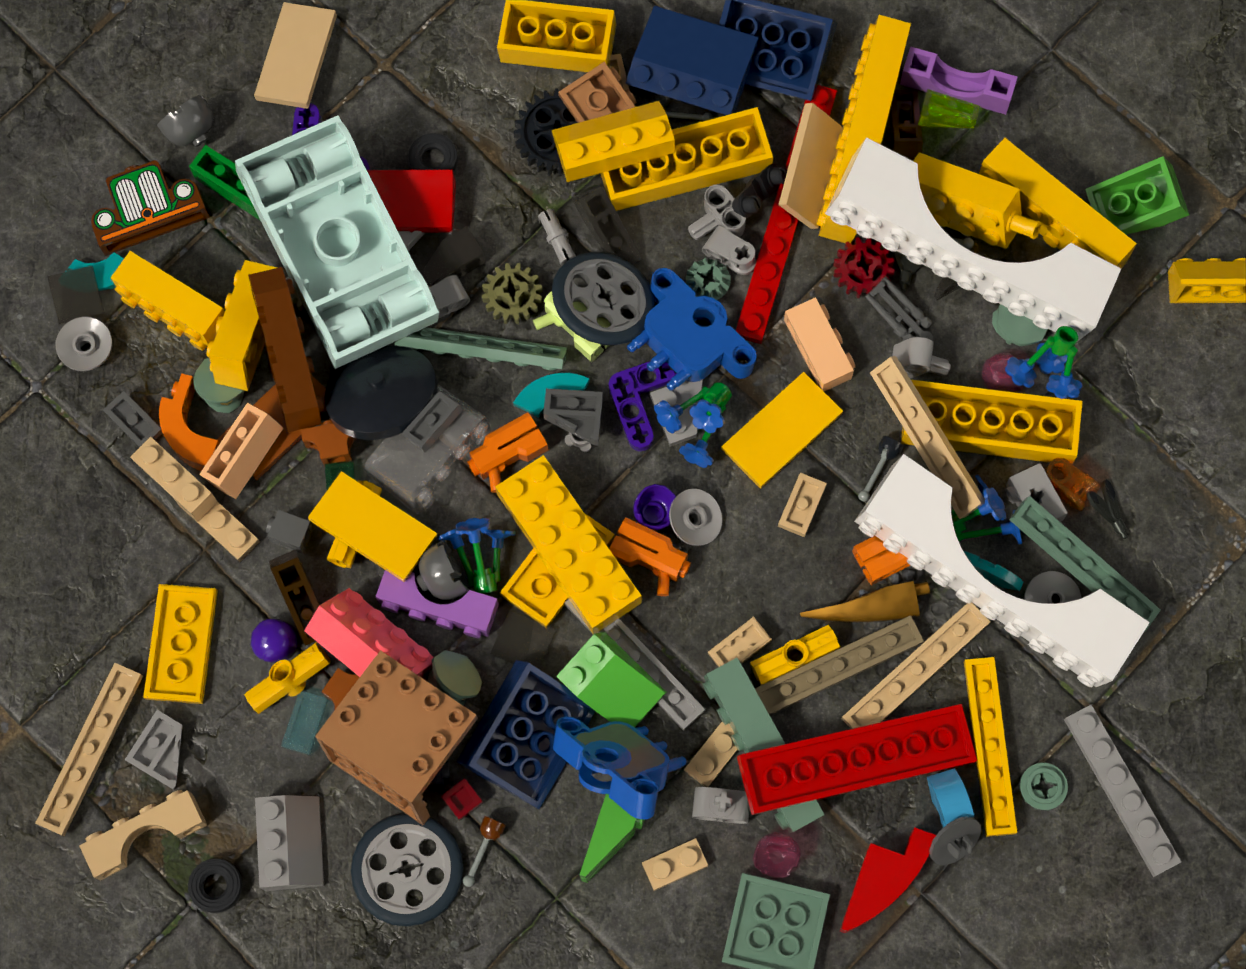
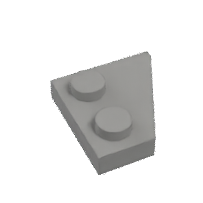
M703 379L697 382L685 381L673 391L667 387L650 393V397L654 406L662 400L667 401L671 407L677 404L681 405L702 390ZM699 401L683 410V414L679 416L682 425L681 429L670 433L666 427L662 426L670 447L697 437V428L693 425L690 409L692 406L697 405Z
M156 710L125 760L174 790L177 783L183 725L161 711Z

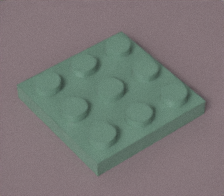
M742 873L722 963L746 969H814L830 894Z

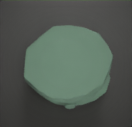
M1002 304L993 312L992 325L995 331L1009 345L1026 346L1041 342L1048 330L1037 327L1033 320L1025 316L1012 314Z
M210 358L204 359L193 376L194 388L212 409L221 413H231L240 406L245 390L216 384L213 372L210 371Z
M444 650L432 659V668L428 672L430 684L463 706L466 698L477 696L482 681L477 669L467 656Z

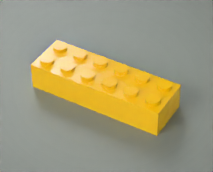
M758 107L672 129L675 139V153L603 172L601 177L611 211L614 212L758 174L773 163V155Z
M1004 138L983 160L979 174L1020 189L1022 216L1041 222L1040 234L1049 246L1062 250L1072 243L1121 269L1127 263L1137 243L1008 139Z
M911 380L955 451L1072 465L1077 457L1082 401ZM902 427L901 444L914 445Z
M544 455L495 486L497 496L592 634L598 633L642 603L641 594Z

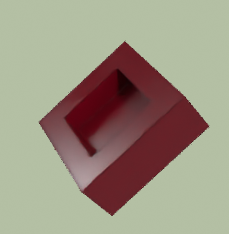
M465 778L441 796L459 821L483 804V801Z

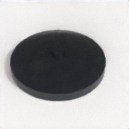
M384 346L339 367L335 371L325 390V407L334 426L344 434L363 440L385 439L404 432L438 393V381L431 363L420 352L403 346Z

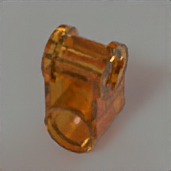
M1064 458L1052 460L1045 468V472L1056 493L1077 510L1082 511L1085 508L1084 503L1088 499L1087 492H1097L1100 489L1099 484L1092 477L1080 471ZM1053 468L1060 469L1064 474V479H1056L1052 475L1051 470ZM1083 488L1082 493L1078 495V492Z

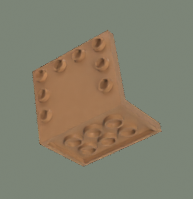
M380 650L315 737L330 762L424 825L430 815L426 808L427 803L422 800V793L478 717L475 713Z

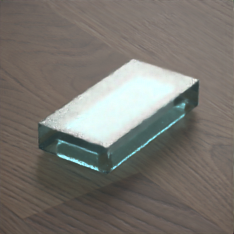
M303 691L298 694L281 744L282 748L311 755L316 740L315 736L319 731L328 703L327 698Z

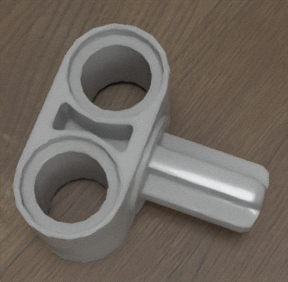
M712 185L706 190L704 209L707 214L688 227L690 235L695 240H699L717 226L728 229L738 237L743 235L746 217L734 212L732 208L734 198L724 186ZM720 198L724 202L720 205H714L710 200ZM730 219H736L740 224L730 226L726 222Z
M913 337L893 346L892 356L898 358L910 379L927 372L946 376L951 368L948 360L932 355L934 342L930 339Z
M695 787L692 818L737 824L748 823L750 807L746 791Z

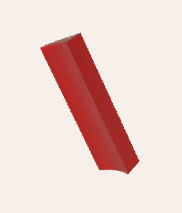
M367 170L397 231H410L411 233L414 231H421V233L453 232L456 181L453 170Z

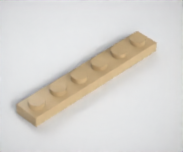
M896 356L889 357L871 371L870 374L930 472L953 487L951 506L959 519L965 518L985 504V499Z
M972 602L970 604L967 603L843 715L842 720L851 729L882 722L987 627L990 621Z
M114 663L35 824L65 836L143 675Z

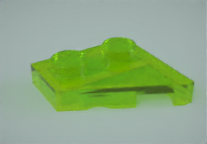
M927 89L918 125L974 129L980 106Z

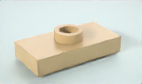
M752 617L708 651V655L718 667L735 658H738L742 664L770 643L772 639L755 617Z

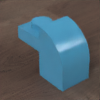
M955 768L927 777L931 799L940 815L942 828L957 818L965 816L974 817L966 788Z

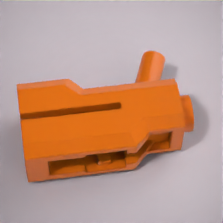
M528 412L486 435L483 445L469 452L471 460L467 461L472 473L474 476L480 474L483 480L489 477L492 493H497L495 486L501 483L500 473L507 466L518 460L529 462L549 451L543 435L539 429H536L537 425Z
M625 517L617 532L620 535L615 536L609 550L618 562L628 567L639 564L652 570L653 574L658 577L657 595L669 596L670 579L677 582L679 576L684 578L690 568L691 562L687 561L688 554L674 548L669 537Z
M876 536L855 545L852 550L860 568L865 566V569L862 571L871 586L911 566L907 562V557L900 552L895 554L883 546L884 541Z

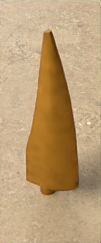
M914 581L881 588L843 604L801 612L800 615L806 618L842 622H875L904 619L908 616H920L917 596L930 593L928 582L914 584Z

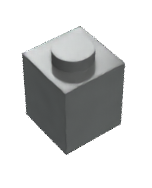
M278 510L275 517L272 516L266 528L267 536L272 543L290 550L296 549L301 554H304L314 530L310 521Z

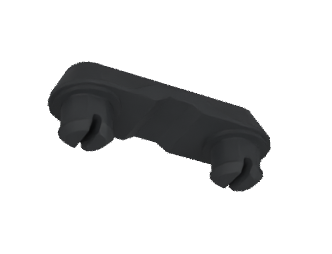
M770 164L755 175L746 184V188L733 200L732 208L734 212L743 217H750L753 213H757L761 208L763 200L768 198L780 184H784L788 170L783 166L778 167L776 164Z

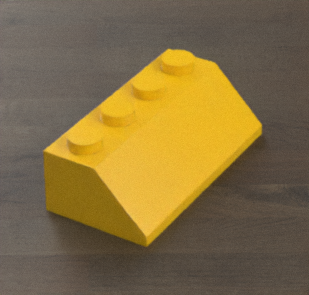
M659 101L552 130L567 182L675 153V139L667 114Z
M1183 258L1173 262L1168 270L1170 303H1246V258H1238L1232 262H1221V259L1218 258L1207 259L1204 262H1193L1192 259Z

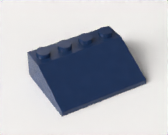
M725 0L719 25L759 37L745 84L812 101L832 46L837 22L830 18L757 0Z
M654 6L634 54L625 84L724 115L736 113L759 37Z
M516 660L457 762L536 809H540L567 762L553 750L557 720L561 717H574L588 726L596 711L580 700L569 688L529 662Z

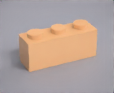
M815 297L785 311L784 322L817 385L825 392L851 380L855 363L850 353L845 354L840 345L843 341L839 331L836 328H831L828 322L830 316L824 304L819 305Z
M247 403L199 475L215 488L237 499L283 430V427L270 415Z

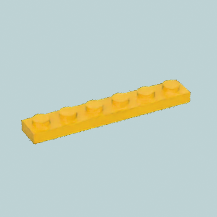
M994 657L967 659L964 661L986 837L1016 834L1017 826Z

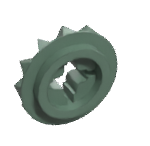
M705 257L701 261L694 262L690 269L687 270L686 284L696 293L695 297L707 296L718 300L727 293L730 287L731 275L726 265L719 263L717 259L712 260ZM713 271L715 283L709 282L704 289V279L700 276H707L708 273Z
M1037 763L1030 766L1022 775L1020 792L1025 802L1034 807V809L1048 811L1056 808L1064 801L1068 792V783L1064 773L1055 765ZM1041 774L1045 784L1056 785L1047 790L1046 799L1041 790L1032 789L1040 783Z

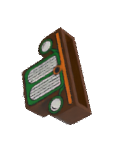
M154 160L140 166H129L123 172L106 179L115 209L101 208L97 210L92 216L91 224L98 245L104 255L107 256L210 217L196 184L189 179H181L175 182L170 189L158 161Z

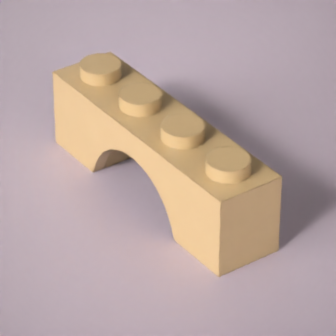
M177 790L166 797L167 801L157 806L153 803L142 808L139 811L140 815L132 819L125 817L112 824L113 828L105 833L98 831L86 837V842L79 846L93 877L101 881L126 868L128 851L131 844L140 834L148 830L165 829L182 839L208 826L193 794L188 790L185 792Z

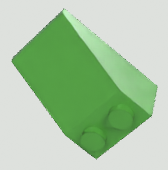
M1164 156L1085 189L1091 207L1126 235L1164 226L1189 215L1173 165Z
M605 631L593 634L556 676L580 700L609 722H624L634 728L667 693Z
M609 794L605 796L580 872L581 881L586 883L634 836L636 828L642 829L645 819H637L628 814L609 798Z

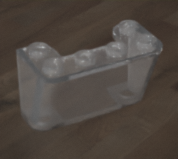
M438 385V392H442L458 403L463 410L427 452L424 453L410 443L401 433L385 438L364 465V471L370 478L417 515L422 510H428L434 503L435 497L433 494L435 490L433 486L438 481L442 482L451 472L450 466L456 459H463L470 449L469 446L472 448L476 445L482 446L485 436L490 434L489 431L491 430L488 418L440 385Z

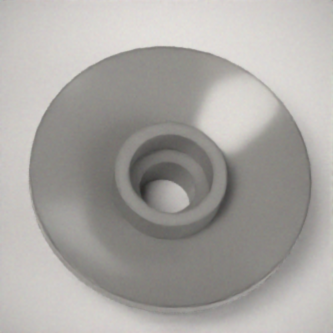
M79 317L69 321L61 328L56 338V352L59 359L68 368L76 371H90L99 367L107 360L112 350V336L109 329L104 323L92 317ZM84 344H91V348L89 350L82 351V347Z
M688 489L678 494L670 506L669 519L671 527L683 542L693 546H702L712 542L718 536L722 526V513L718 503L709 493L700 489ZM689 515H691L694 518L693 524L689 519Z
M1048 571L1035 576L1029 582L1024 593V600L1054 604L1051 596L1057 594L1060 597L1059 603H1066L1081 599V593L1076 583L1069 576L1061 572Z

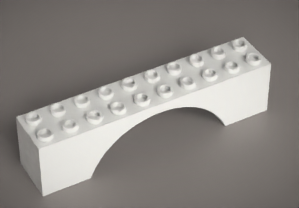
M867 137L852 156L825 212L826 215L831 217L833 222L855 229L864 238L875 239L885 249L898 251L906 255L909 261L931 268L940 277L951 278L961 288L974 290L982 294L983 298L991 303L1004 305L1012 314L1025 316L1033 320V323L1039 328L1050 329L1056 332L1061 326L1071 327L1077 332L1078 341L1096 328L1121 271V268L1072 243L1049 257L1022 263L996 261L971 252L953 240L930 213L919 185L918 164Z
M903 454L891 466L854 521L860 525L858 528L864 534L870 537L875 535L884 541L883 546L895 554L900 552L907 557V562L912 567L918 570L924 569L932 574L931 578L937 584L943 587L947 585L956 591V596L968 604L972 602L980 607V612L985 617L1002 622L1005 625L1004 629L1013 636H1022L1028 640V645L1036 652L1041 654L1045 652L1053 657L1055 665L1063 670L1068 671L1070 669L1078 675L1077 679L1084 685L1098 687L1113 681L1150 622L1102 589L1079 600L1046 604L1026 601L995 587L974 568L956 537L951 515L953 487Z

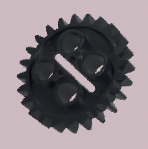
M555 88L553 96H550L547 90H544V98L542 99L536 94L533 95L535 103L531 104L526 101L525 108L527 111L519 110L518 114L521 120H515L514 122L517 130H514V138L518 139L515 141L517 149H521V158L528 157V166L537 163V172L546 167L549 176L554 169H557L559 176L563 174L552 130L577 123V121L568 122L565 120L572 114L558 95V88ZM541 117L551 119L548 123L538 122ZM544 142L552 144L548 149H541L539 147Z

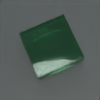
M354 462L325 464L326 491L341 471L355 480Z

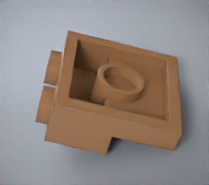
M605 62L558 92V95L577 123L631 109L637 103L630 90L624 91L620 85L621 78L615 68H609Z

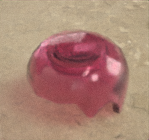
M1009 353L995 354L985 361L982 370V380L986 384L987 389L1014 393L1022 391L1024 385H1016L1012 381V377L1005 371L1008 359L1015 356Z
M774 832L765 835L756 845L753 855L754 866L762 874L773 878L788 877L793 867L798 866L801 850L797 842L786 834Z

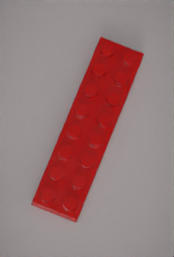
M962 704L737 756L751 815L977 762Z

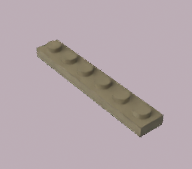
M908 616L755 688L768 714L772 715L923 644L924 640L912 617Z

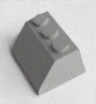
M294 795L255 798L259 888L264 891L324 886L320 798L318 796Z

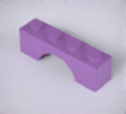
M910 47L900 85L1006 115L1017 76L992 69L983 73L960 71L945 64L935 53Z
M385 570L376 594V599L378 603L382 604L381 608L393 613H397L398 609L409 612V617L419 621H425L426 618L437 621V626L452 630L453 626L464 629V634L474 638H480L481 635L489 636L499 606L497 598L471 590L460 600L451 604L430 602L420 594L417 578L413 572L403 582Z

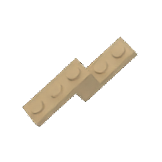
M152 437L130 457L170 494L188 515L239 562L260 542L257 537L216 500L203 484Z

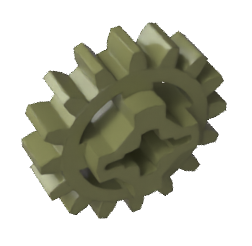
M509 263L505 264V270L503 271L496 267L495 276L490 274L486 276L490 284L482 285V289L485 292L482 295V300L484 303H487L485 306L486 311H494L493 317L495 320L503 316L504 324H508L510 318H514L515 323L519 324V317L522 316L527 321L530 320L529 312H538V307L535 303L539 304L543 301L542 296L539 295L543 290L542 285L537 284L539 282L538 275L531 276V268L529 267L521 271L520 263L516 264L515 269H511ZM510 285L513 286V291H515V302H512V297H510ZM527 300H528V302H527L524 306L521 307V305L524 303V301H527ZM500 305H504V306H506V307L509 308V309H505V308L501 307Z

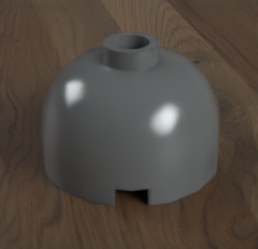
M201 95L186 101L179 106L180 109L174 113L170 112L157 124L161 133L169 142L183 147L193 143L195 147H198L209 139L207 133L213 125V113L209 104Z
M444 540L432 545L424 552L418 565L420 575L416 576L424 592L429 590L433 596L439 599L451 600L466 594L469 591V583L459 560H455L452 555H448L453 550Z

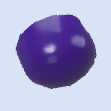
M653 484L644 487L634 501L633 510L636 521L654 531L667 528L670 525L669 511L676 497L675 494L663 485Z
M271 618L260 622L251 633L250 646L255 656L265 662L274 663L279 660H288L298 647V634L294 627L287 622Z

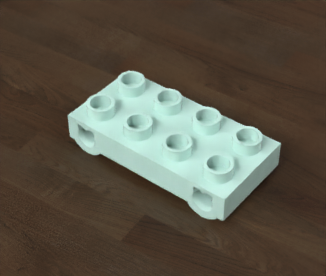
M339 115L235 160L236 173L288 276L291 277L293 286L335 369L438 322L439 311L428 285L417 270L359 156L349 131Z

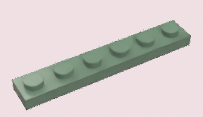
M428 327L395 341L397 346L408 347L414 350L425 349L435 354L452 353L458 354L462 358L480 357L486 358L490 362L508 361L514 362L518 366L535 365L541 366L546 370L563 369L567 354V347Z
M1031 496L1023 500L1009 519L1089 590L1095 592L1102 589L1150 622L1144 632H1146L1161 611Z

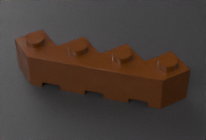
M282 267L249 274L251 291L258 312L261 331L267 348L287 431L292 432L320 425L319 413L324 412L321 396H315L310 373H314L311 356H305L300 336L305 331L301 316H295L290 296L295 294L291 277L285 278Z

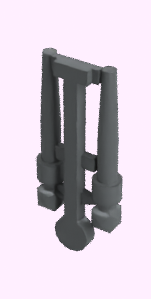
M886 276L865 296L894 329V333L899 338H903V341L913 338L914 336L909 334L913 331L918 337L933 341V335L919 327L920 324L922 328H928L932 321L923 315L924 312L919 307H916ZM885 285H887V287L905 306L904 309H902L895 302V300L883 289ZM877 293L898 314L895 319L873 298ZM911 312L910 315L917 321L914 322L908 313ZM902 319L909 326L908 330L903 324H899Z

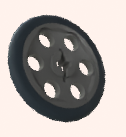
M602 252L580 254L566 261L559 268L553 280V303L559 317L576 335L597 344L619 345L631 342L645 330L646 315L655 307L653 292L643 274L630 262L612 254ZM605 270L610 274L611 278L602 279L597 274V271ZM573 279H583L587 283V287H578ZM626 285L631 287L634 294H624L620 286ZM601 295L602 298H608V302L605 299H600L599 296ZM581 302L586 306L587 310L584 312L578 311L574 308L573 303ZM620 310H630L633 313L634 318H624L621 315ZM597 318H606L610 322V327L600 326Z

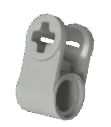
M722 226L716 227L702 248V252L709 259H717L719 263L726 265L727 268L737 274L748 275L754 271L756 259L753 245Z
M457 275L448 276L429 287L439 311L438 319L465 307L470 302V298Z

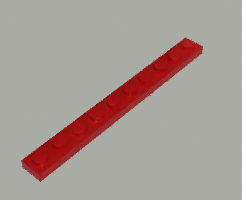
M818 85L813 100H805L804 106L806 103H814L830 116L837 90ZM800 117V120H799V123H798V127H797V130H796V133H795V136H794V140H793V143H792V146H791V150H790V153H789V156H788V160H787V163H786V166H785V168H786L787 170H788V167H789V163H790V159H791L793 147H794V144H795V140H796V136H797L799 124H800V121H801V117ZM784 184L779 186L736 328V332L745 340L762 344L799 221L779 206Z

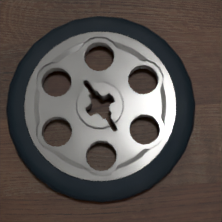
M406 813L387 817L366 831L358 842L352 857V886L358 900L369 913L391 925L408 927L435 919L450 906L457 896L462 883L463 861L458 844L448 829L432 818H428L425 824L422 825ZM396 833H404L407 836V845L402 849L392 847L391 839ZM428 839L436 843L434 854L431 856L422 855L419 849L421 843ZM377 854L384 855L387 860L385 868L380 871H375L370 866L371 858ZM405 861L412 866L424 864L423 866L415 867L411 871L410 877H406L404 873L390 875L402 869L403 862ZM439 868L443 871L444 879L440 884L432 885L428 882L427 875L431 869ZM383 883H390L394 887V894L390 899L384 900L378 896V888ZM412 890H419L423 894L422 903L416 907L408 905L406 900L407 894Z

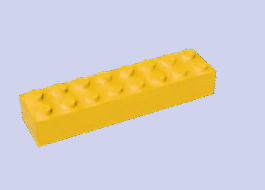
M878 15L875 24L870 23L867 34L864 35L861 45V58L858 59L854 73L856 78L848 96L850 102L842 120V125L844 126L842 133L839 134L835 148L837 153L835 158H833L829 171L831 177L823 195V200L825 201L816 225L821 226L818 236L843 243L847 241L852 243L857 234L855 229L833 222L831 217L826 215L825 212L852 156L866 137L881 145L911 23Z

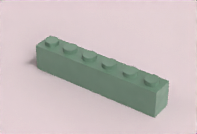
M738 658L729 661L704 676L706 682L703 683V687L710 699L715 697L720 706L717 709L718 715L724 725L729 724L734 732L731 738L739 751L744 750L745 753L785 744ZM817 800L776 809L778 813L775 814V818L782 830L787 829L789 833H792L823 816L824 813Z

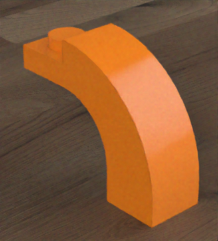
M181 373L179 381H175L172 387L171 397L173 399L161 398L159 407L160 426L166 441L177 456L189 466L202 471L220 443L218 440L200 436L189 429L187 417L195 388L193 377Z

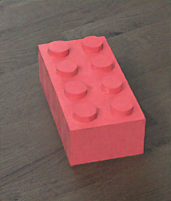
M350 588L319 605L304 630L359 677L380 650L424 680L432 668V659L434 657L425 647L418 645L403 629L396 627L381 611L373 608L359 593Z

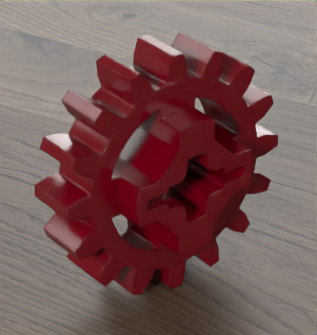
M857 237L855 245L847 241L845 243V250L839 249L837 252L838 258L834 259L833 266L837 269L834 270L833 275L836 278L841 277L838 281V286L846 285V294L848 295L852 291H856L857 298H860L862 293L867 295L883 277L886 276L888 279L893 277L894 269L890 267L894 264V258H887L890 250H881L880 242L872 245L871 238H867L866 243H862L860 238ZM854 254V260L848 261V264H845L848 258ZM860 261L862 262V265H864L865 269H868L867 276L863 268L859 267ZM882 271L880 277L873 282V276Z

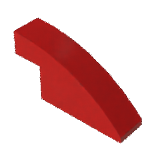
M914 827L904 855L870 843L840 932H850L872 920L887 909L908 888L927 860L932 841L936 837L935 834Z

